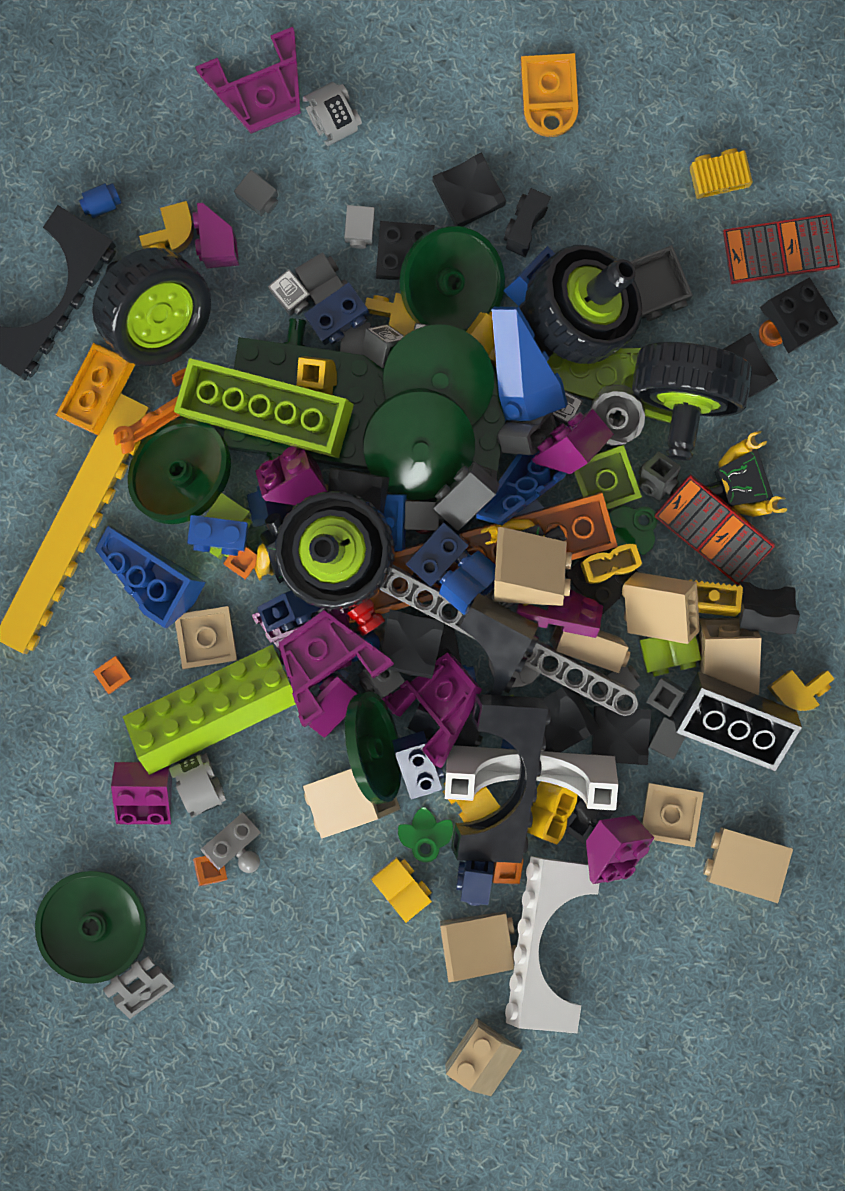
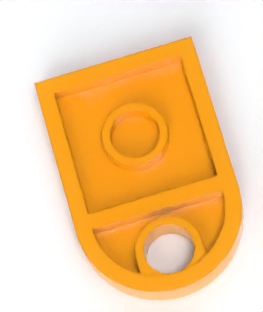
M575 53L521 56L523 109L528 126L541 136L557 137L563 135L574 125L578 114ZM555 116L559 120V126L553 130L548 129L544 125L546 117Z

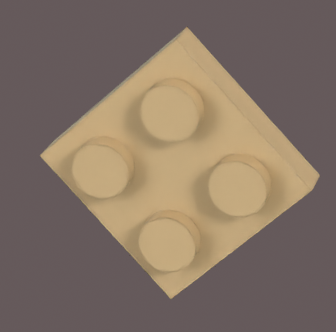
M229 606L184 613L175 621L182 669L238 661Z
M648 783L642 825L655 837V841L695 847L704 792Z

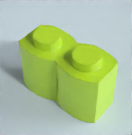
M696 636L688 644L658 638H648L639 641L646 673L653 672L654 677L670 673L669 667L679 665L680 670L697 667L695 661L702 660Z

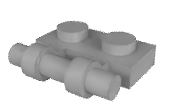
M150 956L141 962L139 960L134 962L130 970L121 976L116 975L110 980L111 983L103 988L108 998L117 992L119 993L113 997V1001L129 1019L175 987L171 978L159 966H156L149 972L147 971L155 965ZM138 977L140 978V979H138L136 982H134L133 984H131L129 987L127 986L129 983H131V982H132L133 980H135L136 978H138Z

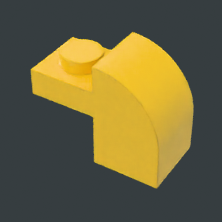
M187 201L160 208L166 229L139 236L143 249L155 247L166 249L165 246L170 245L171 250L178 254L189 246L194 235V223Z
M395 293L394 303L389 302V298L379 295H373V299L366 298L365 306L370 314L390 318L389 326L404 336L414 330L416 322L407 312L400 293Z
M299 357L296 386L333 395V386L337 385L335 362L331 359Z
M788 670L767 688L781 705L797 711H807L820 705L813 696L816 694L820 697L830 690L831 686L829 683L834 680V677L828 670L823 671L804 685L793 670Z

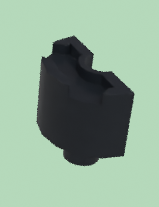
M578 795L580 799L576 803L572 814L567 818L566 832L586 845V840L598 822L610 819L615 810L589 809L585 801ZM617 801V803H616V809H617L618 806L621 804V803L618 802V801Z

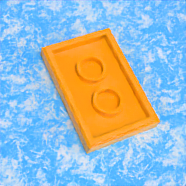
M93 343L56 416L99 436L135 364L127 362L116 352Z

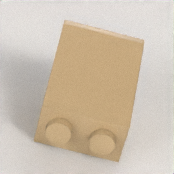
M498 527L494 601L563 606L564 596L570 595V579H565V569H571L572 552H566L567 542Z
M699 618V651L702 659L700 660V672L759 695L761 636L759 631L753 632L740 628L739 618Z
M351 769L303 786L305 801L311 808L314 816V826L320 833L321 839L380 819L400 810L397 798L382 804L371 803L359 789Z
M722 827L719 833L715 832L711 842V848L715 849L712 859H707L703 874L707 875L706 881L778 903L793 849Z
M506 912L440 921L448 983L514 969L513 962H515L514 951L516 945H511L509 934L515 933L512 917L507 918Z
M476 1018L446 1062V1075L469 1091L492 1096L522 1049Z

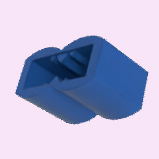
M479 550L472 556L468 554L460 561L457 570L454 572L449 570L440 581L442 586L439 594L463 615L468 613L478 593L486 596L495 586L496 564Z

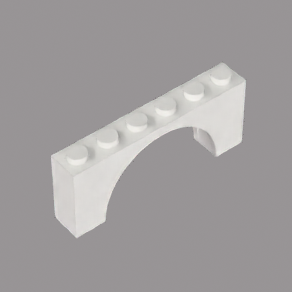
M453 745L446 763L445 799L473 801L475 794L489 784L507 780H518L520 760L517 750ZM541 751L540 761L542 770L540 777H537L536 781L552 783L573 791L585 801L589 809L616 810L618 778L615 756Z
M531 856L530 863L526 869V891L522 896V917L518 923L519 937L514 951V971L509 983L511 990L510 998L505 1009L506 1023L521 1029L577 1033L581 1005L561 999L547 985L539 964V943L546 923L560 906L578 896L598 895L600 883L592 884L590 881L588 863Z

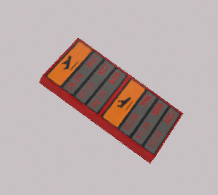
M831 214L723 230L731 285L832 270L840 267Z
M692 474L685 479L654 515L655 518L738 586L740 581H743L775 547L773 541Z

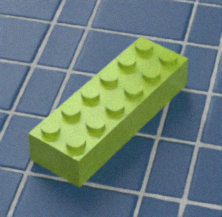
M189 358L174 412L185 418L339 458L354 404L345 398Z
M272 644L123 716L137 758L150 775L296 703L285 666Z

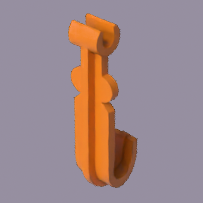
M186 368L172 374V383L175 387L182 384ZM178 396L155 411L147 413L142 419L131 426H120L114 430L115 445L121 444L122 454L132 452L136 442L155 433L160 427L180 416L174 412Z

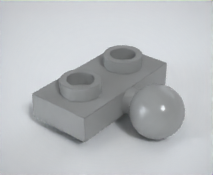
M242 812L200 850L218 871L234 856H237L239 868L245 873H253L259 868L260 858L255 852L246 851L245 847L261 832Z

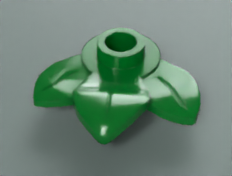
M622 506L609 513L611 524L617 527L614 532L617 545L635 544L641 555L649 552L655 543L653 530L658 522V519L654 517L655 511L645 506L635 510ZM645 515L648 517L649 522L647 525L643 526L639 523L638 519L640 516Z
M421 807L414 815L412 825L401 824L398 826V836L401 843L412 849L414 857L424 863L436 859L439 849L450 842L453 833L451 820H443L437 823L433 814L425 807ZM424 843H428L431 846V851L428 854H424L420 850L421 845Z

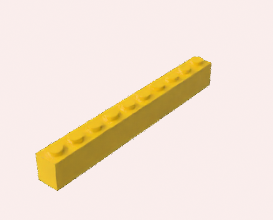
M120 393L0 624L1 643L23 654H28L29 650L34 651L40 641V636L37 635L42 625L46 627L53 615L50 609L54 601L59 602L66 589L63 587L67 576L71 578L77 569L78 563L75 560L79 552L84 553L89 546L91 539L88 538L92 527L96 529L103 518V514L100 511L105 503L109 504L116 492L113 486L117 478L122 480L128 469V465L125 463L130 454L134 456L141 441L136 442L132 452L122 454L121 444L115 445L114 430L120 426L129 427L136 423L147 413L152 412L149 407Z

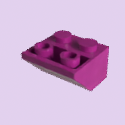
M197 203V212H193L194 228L197 230V235H200V239H195L196 254L199 256V261H203L206 268L239 266L237 238L233 228L205 204Z
M594 409L584 415L579 412L568 421L567 426L562 423L550 433L553 437L547 438L537 447L539 452L532 460L535 464L571 474L589 463L614 434Z
M290 446L282 455L274 460L264 462L255 471L261 494L265 501L296 505L311 495L327 492L319 465L310 452L305 449Z
M342 674L336 678L333 675L329 676L319 686L322 692L315 697L325 711V714L308 726L324 738L346 717L347 707L351 698L355 694L360 693Z
M114 762L111 791L116 824H171L172 777L169 770L170 765L149 775L141 762Z
M634 815L600 820L586 840L589 878L592 884L608 883L614 880L629 878L635 872V866L639 860L649 852V846L655 837Z

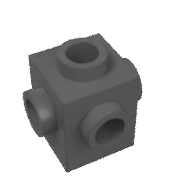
M658 451L650 461L647 460L641 466L638 473L641 475L638 487L646 495L653 496L658 501H661L666 494H673L678 487L679 481H677L681 466Z
M363 664L364 670L357 674L364 691L374 692L381 699L405 682L398 671L389 669L372 678Z

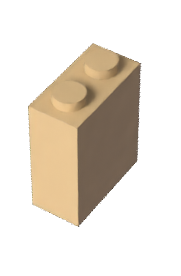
M635 572L624 583L622 596L625 598L624 620L627 622V633L688 644L700 631L697 582Z
M556 625L550 640L556 652L616 673L620 672L621 667H626L630 652L628 651L629 647L621 637L599 630L597 637L593 638L563 632V626Z

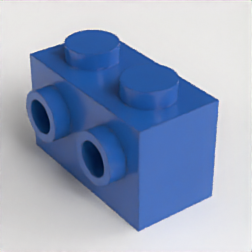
M191 515L187 543L194 545V551L210 552V548L222 549L221 554L238 556V551L245 552L249 524L241 521Z

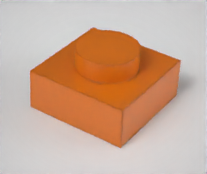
M246 545L245 552L238 551V556L229 555L223 564L246 580L256 566L257 552Z
M114 656L93 671L108 694L113 693L132 679L117 656Z
M206 856L193 859L199 886L227 880L225 866L218 871Z
M522 859V863L494 862L492 882L520 884L524 859Z

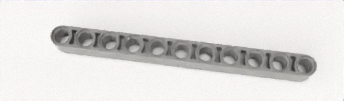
M392 565V572L388 576L385 585L380 588L381 591L473 638L470 634L460 629L467 614L463 615L458 610V614L455 617H447L443 613V606L449 604V602L439 594V588L433 585L430 587L422 579ZM398 577L404 578L408 582V589L402 592L397 591L393 586L394 579ZM423 590L429 591L433 595L432 603L422 604L418 599V593ZM539 640L533 648V652L525 656L527 658L525 666L619 715H631L637 709V696L631 688L568 655L556 652L554 648ZM554 656L558 660V665L553 669L545 668L542 664L544 657ZM576 668L582 671L583 677L581 680L573 682L568 679L567 673L571 669ZM596 682H604L607 684L608 689L604 694L598 695L592 691V686ZM621 695H629L633 701L629 707L623 708L617 704V699Z

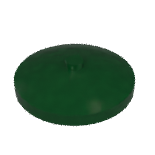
M446 226L427 232L412 245L402 264L400 273L402 300L411 318L419 324L449 325L467 331L480 312L489 314L492 312L493 307H499L504 294L505 274L497 250L483 235L466 227Z
M427 325L403 336L390 351L383 369V392L385 399L412 389H427L442 393L454 400L464 410L471 425H473L483 415L491 401L494 389L493 366L484 347L468 332L449 325Z
M412 389L391 396L373 412L365 428L363 452L371 474L390 478L388 492L407 495L406 499L427 500L435 498L437 492L445 484L450 486L455 481L454 476L463 466L467 468L471 466L475 453V436L466 413L454 400L436 391Z
M185 418L173 420L165 424L155 433L148 435L132 457L127 482L133 503L147 517L163 524L185 523L190 521L191 515H202L213 506L227 485L231 471L229 447L221 434L207 423Z
M368 691L355 694L348 704L345 717V741L350 767L359 789L371 803L382 804L393 801L400 789L402 772L392 740L398 739V733L385 702L378 694Z
M84 871L63 878L46 893L36 914L35 937L40 953L55 972L71 981L79 983H101L114 978L116 975H121L137 960L147 937V915L139 895L126 881L107 872Z

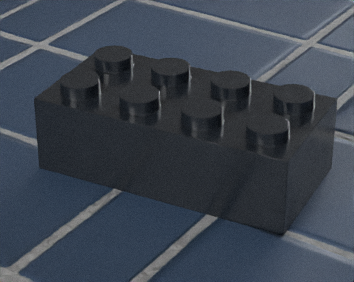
M697 672L673 714L676 733L773 771L777 770L802 728L797 710L701 672Z

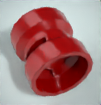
M371 599L347 612L349 618L359 624L358 631L362 636L385 621L381 613L375 612L374 603Z

